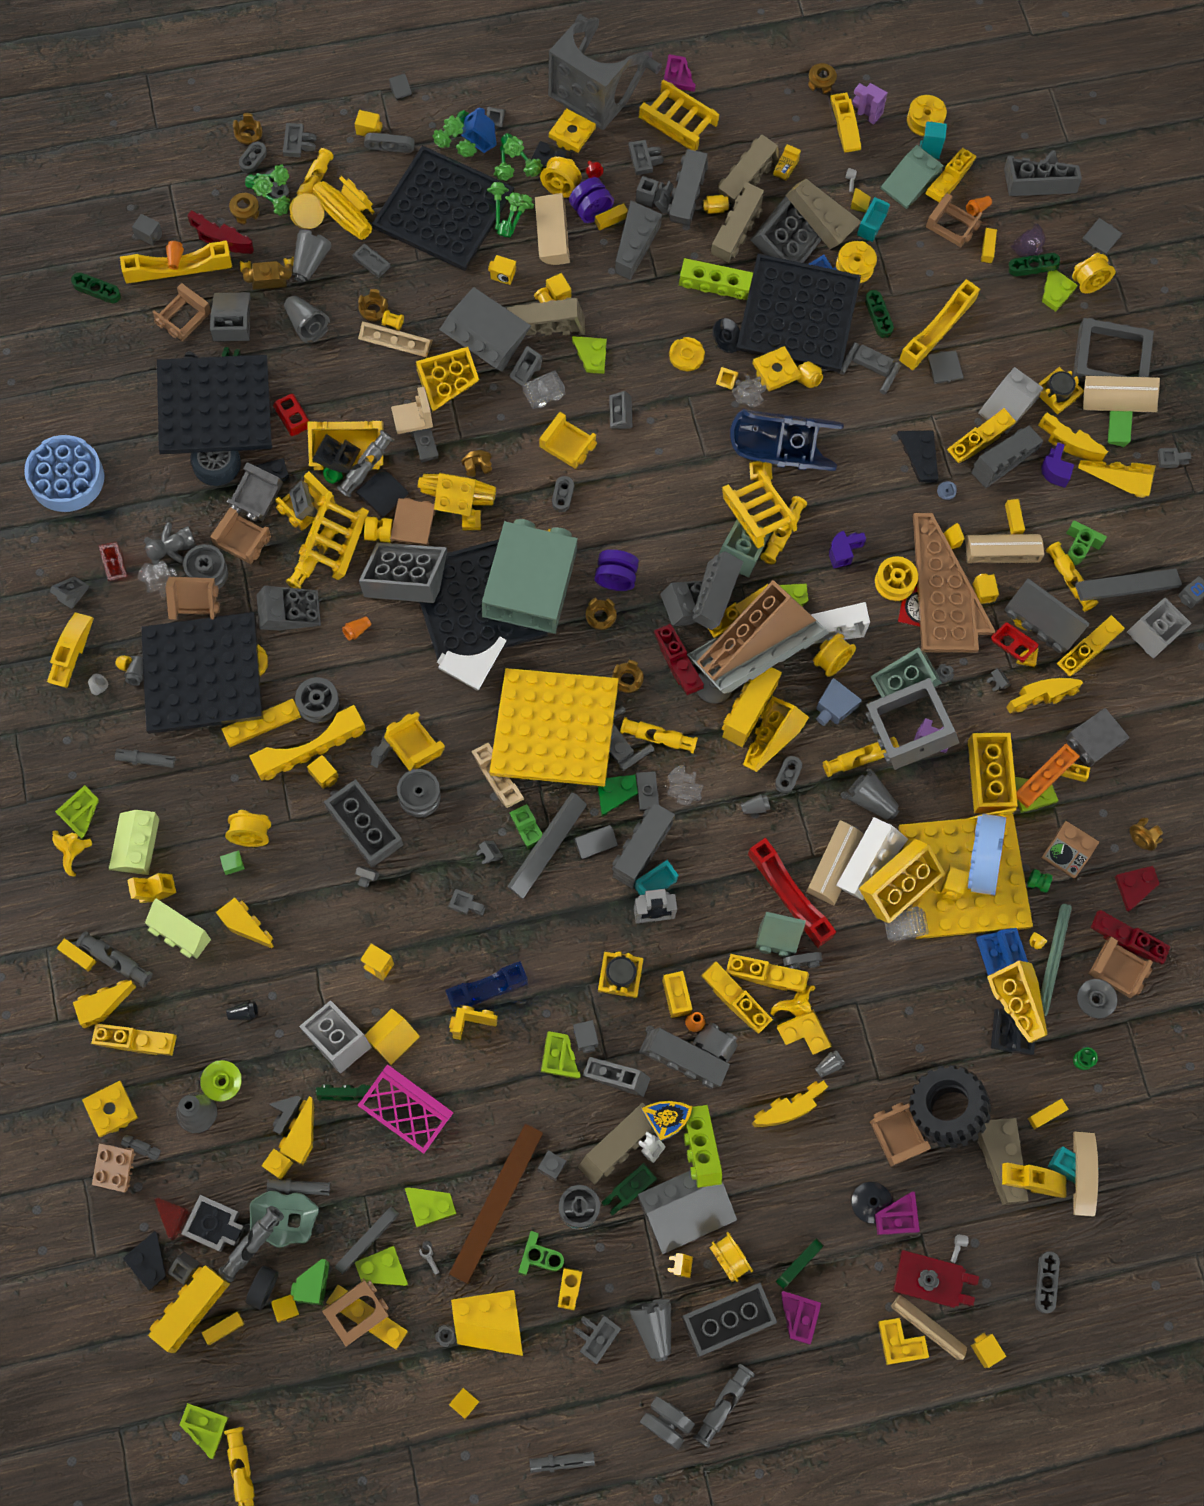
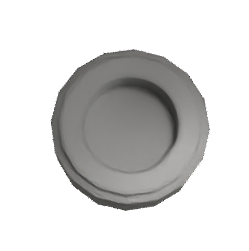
M93 674L88 680L90 691L94 695H99L108 688V681L100 674Z

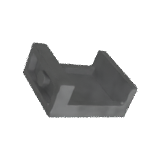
M247 462L243 468L246 472L232 499L228 498L227 503L231 508L237 510V513L242 511L247 514L246 517L253 521L257 519L263 521L283 482L279 477Z
M1104 708L1071 731L1066 739L1068 745L1079 754L1080 760L1087 764L1088 767H1091L1116 747L1123 745L1129 739V736L1108 710Z

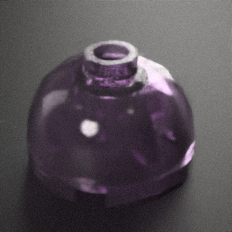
M1038 223L1033 225L1034 228L1032 230L1028 229L1010 246L1017 255L1028 257L1039 255L1043 251L1042 246L1045 244L1046 237Z

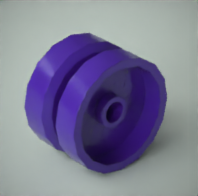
M596 177L581 182L569 197V203L577 211V214L584 223L595 222L596 215L610 210L614 204V198L605 189L606 187L601 180Z
M621 550L602 551L599 553L595 582L604 588L615 591L633 589L636 580L635 573H637L639 565L638 558L631 553Z

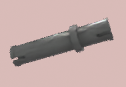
M117 748L115 752V761L132 762L134 765L140 763L174 768L173 764L176 761L175 756L139 752L138 749L131 751Z
M287 1178V1180L268 1179L267 1192L277 1191L285 1193V1195L302 1193L329 1196L331 1183L294 1181L291 1178Z
M593 1451L560 1456L549 1454L548 1457L529 1458L530 1473L550 1471L552 1473L558 1469L595 1466Z

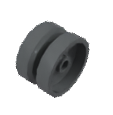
M202 544L189 550L184 557L183 567L187 577L215 578V586H218V589L224 586L229 572L224 556L218 548Z
M413 769L406 772L400 778L397 785V795L402 809L408 815L426 817L438 808L441 801L440 785L437 778L431 772L424 769Z
M656 1396L650 1406L659 1415V1418L651 1413H645L640 1423L673 1448L679 1450L684 1439L675 1429L677 1428L683 1433H690L695 1424L674 1405Z

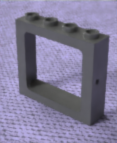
M1083 318L1079 326L1073 377L1077 376L1079 383L1085 384L1086 376L1130 377L1087 368L1091 332L1143 342L1139 377H1149L1154 331L1146 328L1115 324L1109 321H1098L1093 318Z
M930 678L866 704L869 711L866 713L869 723H874L871 726L876 737L880 736V739L877 740L881 750H886V753H883L887 764H892L894 770L959 744L956 731ZM928 695L944 728L900 747H893L879 715Z

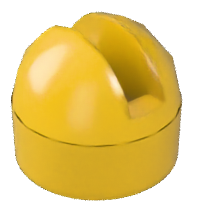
M121 655L116 659V666L120 670L127 671L132 658Z
M1035 932L1029 940L1031 947L1035 949H1041L1047 942L1044 937Z

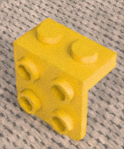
M470 1006L457 1007L456 1016L451 1017L449 1028L453 1038L461 1040L465 1021L497 1026V1016L489 1010L478 1012L474 1011V1008Z

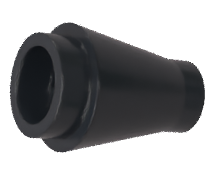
M248 1000L232 1008H227L228 1020H253L255 1017H258L256 1002Z

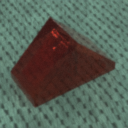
M118 542L98 545L108 581L127 577L123 552Z
M160 1198L154 1199L168 1238L170 1240L176 1239L188 1210Z

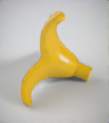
M53 831V843L57 849L63 852L65 872L69 876H76V873L72 870V862L75 856L85 848L92 846L91 839H77L78 835L76 833L60 836L58 831Z
M806 986L805 993L797 992L793 1000H783L776 1003L771 1008V1015L774 1016L780 1010L789 1011L796 1017L804 1013H810L809 993L815 990V986Z

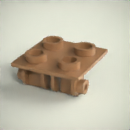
M99 1143L92 1185L126 1192L128 1187H130L131 1176L129 1175H132L130 1168L134 1167L131 1165L136 1155L134 1149H124Z

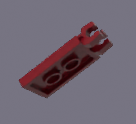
M901 1250L893 1292L950 1308L959 1307V1304L971 1307L974 1306L975 1297L961 1294L963 1283L976 1286L978 1285L979 1276L965 1273L966 1269H963V1266ZM923 1270H933L938 1275L939 1285L931 1291H927L919 1285L918 1279Z

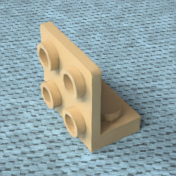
M425 387L417 388L418 396H415L416 402L391 407L397 434L433 427Z

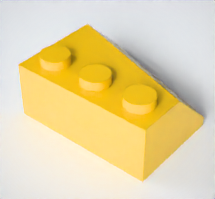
M468 347L416 361L417 372L422 387H425L432 412L479 381Z
M514 1290L451 1300L457 1344L523 1356Z

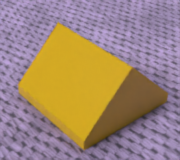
M393 1009L365 1034L369 1044L390 1065L420 1037L405 1018Z

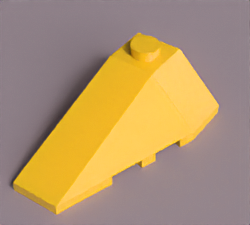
M1081 460L1078 468L1131 494H1135L1136 497H1146L1151 492L1156 465L1131 463V466H1125L1121 462L1106 465V462Z
M774 696L762 712L760 717L763 719L760 728H756V739L750 745L743 763L745 767L755 772L801 731L809 718L796 706Z
M1017 961L987 976L993 995L1003 1004L1004 1010L1014 1019L1016 1026L1027 1041L1032 1043L1047 1036L1039 983L1032 963Z

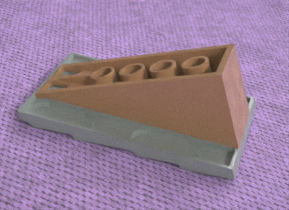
M772 580L722 635L687 655L714 685L725 694L732 692L749 679L753 680L778 662L785 661L802 648H808L829 632Z

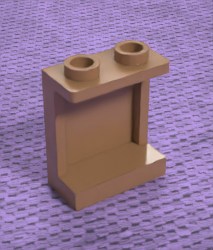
M410 498L398 499L390 537L391 543L429 546L433 517L436 513V510H434L435 504L429 501L418 502Z
M230 507L210 537L213 545L252 564L254 560L259 558L263 546L269 543L271 534L268 527L261 528L240 517L237 510Z
M168 578L165 587L169 619H177L178 614H210V619H214L216 613L220 612V603L216 602L219 590L218 586H215V578Z
M1110 937L1102 947L1089 975L1106 981L1115 990L1132 998L1136 994L1139 995L1143 990L1144 985L1142 982L1144 978L1147 979L1153 970L1151 968L1153 961L1150 959L1144 961L1118 946V940Z
M903 1102L892 1106L893 1110L885 1113V1110L874 1114V1119L870 1121L891 1167L931 1149L928 1141H924L921 1132L913 1120L909 1103L906 1105Z

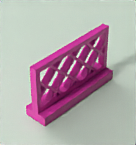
M388 1064L357 1105L423 1154L453 1114L451 1110ZM382 1078L390 1083L391 1091L379 1093L378 1084ZM393 1086H395L399 1090L393 1091ZM376 1088L377 1094H371L373 1090ZM403 1092L406 1094L407 1103L396 1105L394 1093ZM391 1094L393 1106L381 1108L380 1096ZM377 1096L379 1108L370 1110L364 1105L369 1097ZM410 1105H421L424 1115L412 1117ZM408 1106L410 1118L398 1120L396 1108ZM394 1108L395 1120L385 1121L382 1116V1110ZM426 1110H428L432 1114L427 1115ZM374 1111H379L380 1116L374 1113ZM436 1116L442 1122L438 1128L429 1129L427 1117ZM424 1118L426 1130L414 1132L413 1120ZM410 1120L412 1132L403 1134L399 1131L398 1122ZM391 1123H396V1128ZM435 1131L433 1135L430 1137L429 1132ZM427 1132L428 1142L422 1148L416 1143L415 1134ZM408 1135H412L413 1140H411V1139H410L409 1137H407V1136H408Z

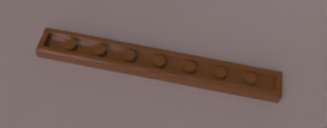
M527 1124L524 1125L449 1275L468 1284L543 1132Z

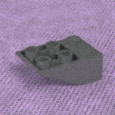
M250 292L214 293L210 319V331L213 341H250Z
M703 580L671 583L660 593L672 627L696 623L692 620L694 615L693 609L697 604Z
M264 586L257 593L260 629L279 631L321 625L318 590Z

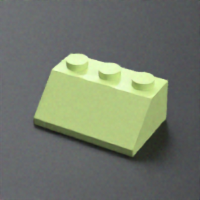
M132 810L120 813L109 870L149 875L159 824V817L155 812Z
M158 899L153 901L145 921L149 927L148 931L156 937L159 934L165 938L164 942L174 948L176 945L181 948L180 952L186 957L190 958L193 956L197 959L211 940L206 931Z

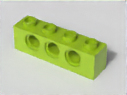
M684 258L679 286L687 289H697L702 292L716 293L720 296L735 297L739 300H747L753 273Z
M708 1105L693 1107L689 1120L682 1128L686 1130V1133H684L685 1146L689 1145L690 1149L687 1150L688 1162L693 1164V1167H690L692 1180L696 1179L697 1188L722 1185V1169Z

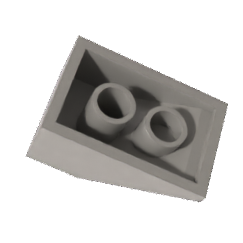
M1014 367L978 414L989 420L1005 408L1014 418L1016 424L1039 398L1043 387ZM1015 424L1011 426L1009 429H1007L1004 433L1008 434V432L1015 426Z
M1164 598L1136 622L1127 633L1154 659L1192 623Z
M329 1001L299 1026L339 1073H342L371 1048L365 1035L332 1001Z

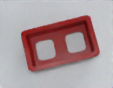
M289 394L274 402L273 407L290 436H295L308 429V422L310 420L294 394ZM291 399L294 406L284 410L281 403ZM297 413L300 414L303 420L292 424L289 418Z
M1005 623L991 636L994 644L1022 663L1039 646L1038 643L1009 623ZM1005 636L1014 639L1009 646H1005L1000 642ZM1020 646H1024L1029 650L1023 657L1015 653Z

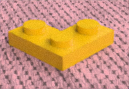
M814 1009L810 1013H804L777 1025L785 1045L805 1038L813 1055L831 1047V1043Z
M900 1318L878 1322L887 1365L929 1358L925 1336L904 1339Z

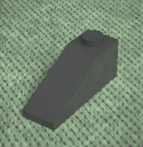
M589 1057L583 1076L641 1097H644L651 1079L640 1070Z

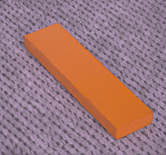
M1065 744L1016 791L1017 799L1028 808L1080 756L1070 746Z

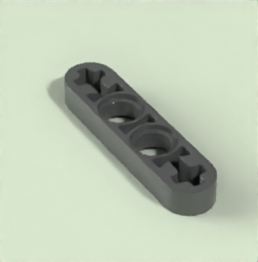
M391 1206L346 1253L335 1268L342 1275L345 1274L394 1222L400 1213Z

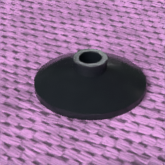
M728 318L719 319L713 326V339L719 349L726 353H734L737 351L740 329L734 321Z
M865 1182L858 1186L852 1195V1209L860 1220L875 1224V1214L891 1205L892 1197L883 1185L877 1182ZM871 1198L876 1199L877 1203L875 1206L870 1204Z

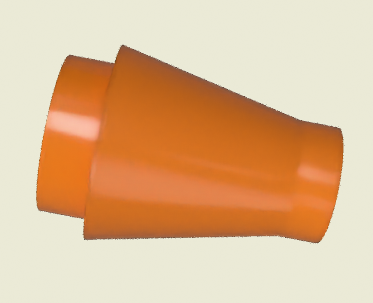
M989 196L970 200L966 205L967 213L972 216H978L980 212L982 213L987 207L992 205V199Z
M170 241L166 246L169 269L177 270L179 268L184 251L183 245L180 242Z
M365 616L361 619L345 623L342 631L348 640H355L371 626V622Z
M699 1012L689 1014L685 1021L686 1027L692 1032H700L705 1026L703 1015ZM693 1018H698L700 1021L695 1022Z

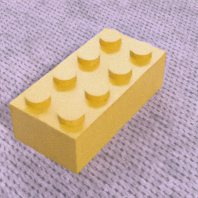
M771 667L753 680L749 679L744 684L740 697H737L732 706L731 713H728L723 722V738L743 748L775 691L782 672Z
M972 733L968 740L974 813H991L1016 808L1018 805L1011 733Z
M914 839L865 882L859 890L875 917L884 922L891 923L944 876L945 872L929 844Z
M206 1265L203 1268L199 1267L194 1272L192 1282L189 1285L185 1284L178 1293L179 1298L175 1303L171 1302L165 1308V1315L162 1319H157L149 1329L151 1332L148 1336L167 1352L175 1353L230 1285L228 1281L224 1280L216 1271Z

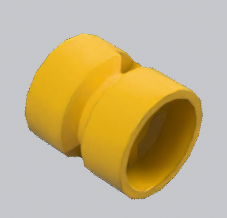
M367 516L364 527V540L376 541L379 539L380 542L391 543L393 519L382 518L378 520L377 517Z

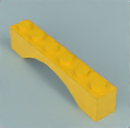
M227 241L209 243L195 252L182 255L177 270L168 268L167 257H149L140 254L120 257L122 273L126 284L232 268Z
M966 279L954 292L935 319L902 350L899 361L911 370H914L976 301L980 288Z
M353 705L338 712L327 730L310 743L290 749L266 747L249 755L261 781L270 780L277 773L289 771L294 765L300 762L305 763L316 754H324L329 748L340 746L351 737H359L366 731L365 725Z

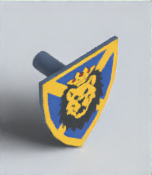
M662 1101L645 1106L641 1110L659 1140L662 1141L677 1134L686 1125L693 1107L681 1102Z

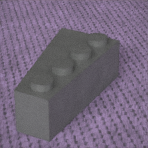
M687 149L686 155H682V170L677 173L676 181L678 184L677 188H673L672 198L674 199L672 204L668 206L667 214H669L670 221L690 226L696 208L695 200H698L701 186L699 184L703 185L705 172L708 170V154Z
M1008 155L1004 173L1009 196L1078 192L1082 180L1079 165L1058 162L1050 164L1045 160L1034 162L1029 161L1030 158L1023 157L1020 160Z
M630 201L615 263L616 274L631 280L661 227L662 214Z
M1030 426L1024 429L1021 428L1013 436L979 456L978 460L974 463L975 467L972 474L987 488L1038 451L1043 440Z
M724 551L707 563L697 604L693 609L694 615L692 620L710 630L720 625L742 567V560Z
M661 1028L648 1031L639 1053L665 1064L670 1069L684 1073L690 1079L701 1081L702 1085L710 1089L721 1086L730 1066L729 1063Z

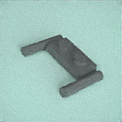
M854 342L843 361L842 369L839 373L844 375L851 361L887 377L880 389V393L886 394L901 364L893 362L894 359L867 346H860Z
M623 706L615 710L614 719L626 712ZM613 723L610 754L619 764L622 771L654 751V747L650 744L634 754L633 749Z

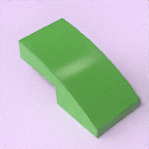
M526 804L509 813L527 849H530L537 844L543 834Z

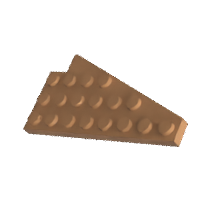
M914 513L913 526L916 568L918 571L917 588L921 649L924 652H978V635H993L995 629L933 513Z

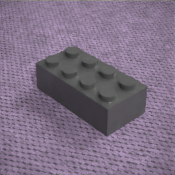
M356 779L324 801L327 811L371 868L403 846L402 838Z
M656 803L653 804L652 808L648 806L643 814L642 824L637 823L633 830L632 839H627L623 846L622 855L618 854L612 864L613 878L631 889L634 888L635 881L640 878L672 827L675 814Z
M761 1283L681 1317L697 1357L777 1323Z

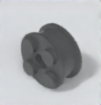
M320 677L310 678L304 681L296 691L295 701L298 711L307 721L323 723L333 718L339 708L337 690L327 679Z

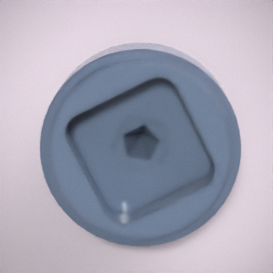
M946 481L938 486L937 493L941 499L949 500L955 497L957 488L953 482Z

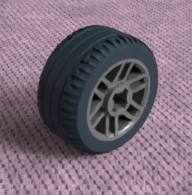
M238 451L191 453L190 456L191 465L196 477L203 483L211 486H222L230 483L240 471L241 459Z

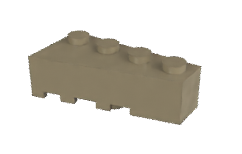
M764 135L756 138L751 144L749 151L742 154L740 162L730 169L726 179L723 178L718 185L719 195L727 196L728 201L735 205L737 196H742L745 181L756 186L760 182L761 175L763 173L767 174L771 170L772 163L776 165L779 162L778 145Z
M807 179L796 184L785 195L829 249L839 245L861 223L858 218Z
M745 181L742 196H737L733 211H729L725 225H722L712 243V255L728 263L732 257L735 258L739 252L738 247L740 244L743 245L745 243L747 232H751L755 225L754 220L762 214L763 209L761 205L764 190Z
M577 298L507 307V310L531 325L526 335H535L536 332L545 335H552L553 332H563V335H570V332H579V335H585V316Z
M643 1102L597 1144L579 1164L578 1168L594 1185L604 1176L608 1177L615 1170L614 1166L618 1162L620 1164L629 1157L628 1152L632 1148L636 1150L640 1146L638 1142L642 1141L646 1136V1132L654 1133L652 1126L641 1108L645 1107Z
M1017 1119L990 1120L989 1123H985L986 1130L984 1133H978V1144L985 1156L987 1167L992 1174L993 1182L1002 1205L1025 1203L1028 1201L1027 1189L1002 1185L1003 1163L1023 1165Z

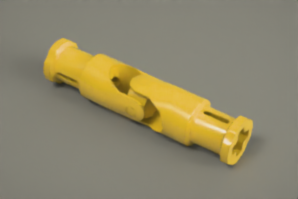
M325 148L319 150V155L313 161L304 182L296 193L297 195L304 193L313 194L314 185L317 182H321L328 169L329 161L334 158L331 151Z
M793 496L789 509L796 514L799 521L800 513L807 506V502L799 496ZM789 525L773 532L767 543V549L760 556L764 562L771 565L776 563L778 553L783 550L792 533Z
M325 526L320 535L332 540L335 534L339 532ZM314 540L311 550L316 546L319 549L317 553L324 555L329 547ZM308 557L303 562H298L294 568L295 572L290 579L286 580V583L291 588L301 589L302 583L306 578H309L316 563L319 561Z
M1056 542L1045 551L1051 555L1054 560L1053 564L1064 576V580L1074 597L1080 601L1077 589L1071 582L1076 580L1080 582L1084 581V579L1075 569L1069 555L1064 553L1061 543ZM1087 600L1080 601L1083 606V611L1086 612L1094 608L1098 601Z
M624 717L620 730L621 734L625 732L635 735L636 738L657 744L663 743L674 749H685L694 754L698 737L691 738L677 731H665L662 727L641 721L639 723L628 720L627 717ZM656 729L654 739L648 736L647 730Z
M891 737L890 741L893 747H899L896 738ZM876 742L839 755L836 759L823 761V768L826 775L830 777L839 771L845 772L884 758L883 753H886V750H881L879 743Z
M238 1427L226 1430L224 1434L227 1435L229 1445L227 1453L234 1480L235 1501L238 1502V1506H254V1487L250 1479L247 1446L244 1445L242 1435L244 1428ZM241 1459L245 1467L235 1469L237 1460Z

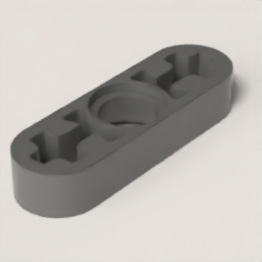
M367 133L364 140V145L368 149L403 153L413 152L415 140L409 136Z
M1045 1252L1039 1257L1035 1307L1043 1314L1051 1313L1056 1307L1060 1260L1054 1252ZM1049 1256L1054 1261V1264L1049 1267V1271H1054L1053 1274L1043 1273V1270H1048V1263L1044 1262V1259H1047ZM1045 1276L1050 1277L1053 1281L1050 1289L1042 1285V1279ZM1041 1291L1052 1292V1295H1047V1302L1050 1303V1306L1046 1307V1310L1044 1305H1041V1301L1045 1300V1294H1041Z

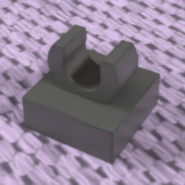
M998 668L991 672L993 677L987 679L989 684L992 681H996V687L992 689L993 691H998L1000 688L1007 689L1012 685L1003 671Z
M494 841L482 842L479 845L481 849L476 853L477 856L483 854L486 856L482 864L498 861L503 857Z
M362 865L358 866L355 872L356 875L361 876L358 885L365 888L368 887L370 880L378 878L379 871Z

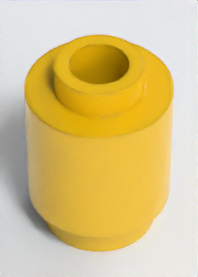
M706 196V200H703V210L707 211V214L724 213V211L729 209L727 196Z

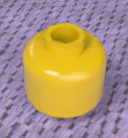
M807 361L797 367L801 373V378L797 380L799 383L808 388L816 387L821 383L823 374L819 366Z

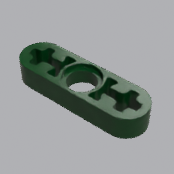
M1056 253L1015 258L1009 262L1008 271L1015 277L1055 271L1059 268L1060 257ZM1032 262H1037L1039 266L1031 267L1029 264Z
M80 272L75 273L71 277L74 289L112 304L117 303L121 299L119 288L113 284ZM94 285L101 286L98 291L91 290Z
M871 290L866 295L865 304L877 335L881 338H888L892 335L894 329L892 320L881 293L877 290ZM881 311L883 312L884 316L877 317L875 315V312Z
M816 1238L775 1282L784 1289L824 1245Z

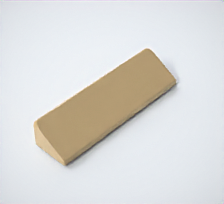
M362 322L358 338L359 340L423 357L428 356L433 341L432 339L368 322Z
M898 1295L891 1305L892 1309L957 1360L964 1359L967 1347L902 1295Z

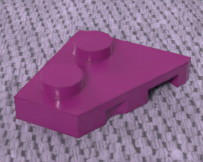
M669 54L664 80L672 83L678 89L695 92L696 85L691 78L692 74L687 67L686 58Z
M915 1192L908 1193L875 1214L877 1235L920 1232Z
M782 1291L781 1298L789 1339L811 1345L821 1303Z

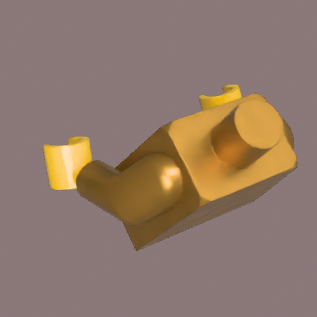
M294 257L283 259L285 267L279 262L274 261L253 263L251 269V261L247 263L240 261V270L243 273L245 282L252 283L253 290L287 287L286 280L292 276Z

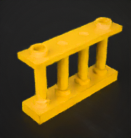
M664 79L661 82V95L651 106L643 102L639 110V118L694 151L699 147L700 137L698 136L709 123L716 127L719 120V114L714 109H710ZM669 97L675 101L673 106L666 114L657 111L659 106ZM681 106L688 109L689 112L679 123L671 120V117ZM696 114L703 121L693 132H690L684 127Z
M758 470L759 481L737 491L732 490L729 484L722 487L723 499L757 548L764 546L765 535L786 525H789L793 532L797 531L798 522L796 514L790 511L773 487L770 477L765 475L762 470ZM761 487L766 492V494L746 503H741L739 497ZM770 499L775 505L754 516L748 513L749 509ZM778 512L784 517L764 528L758 527L756 523Z
M329 491L324 496L321 495L317 502L319 508L306 542L300 547L298 553L300 558L298 561L303 562L308 557H311L331 567L334 571L332 577L339 580L346 574L369 510L363 507L357 512L345 509L330 501L332 492ZM329 508L349 518L352 522L351 527L347 529L325 518L326 509ZM322 524L343 534L344 538H346L345 543L341 545L318 534L320 525ZM314 540L338 551V554H340L339 559L334 561L311 550Z

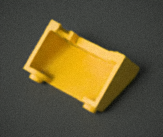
M308 422L309 466H314V470H324L325 467L313 461L312 458L326 434L341 444L344 440H347L361 449L353 464L354 466L358 463V460L371 442H375L381 434L380 431L384 430V422ZM370 455L366 458L372 463L374 456ZM384 455L372 469H380V466H384Z

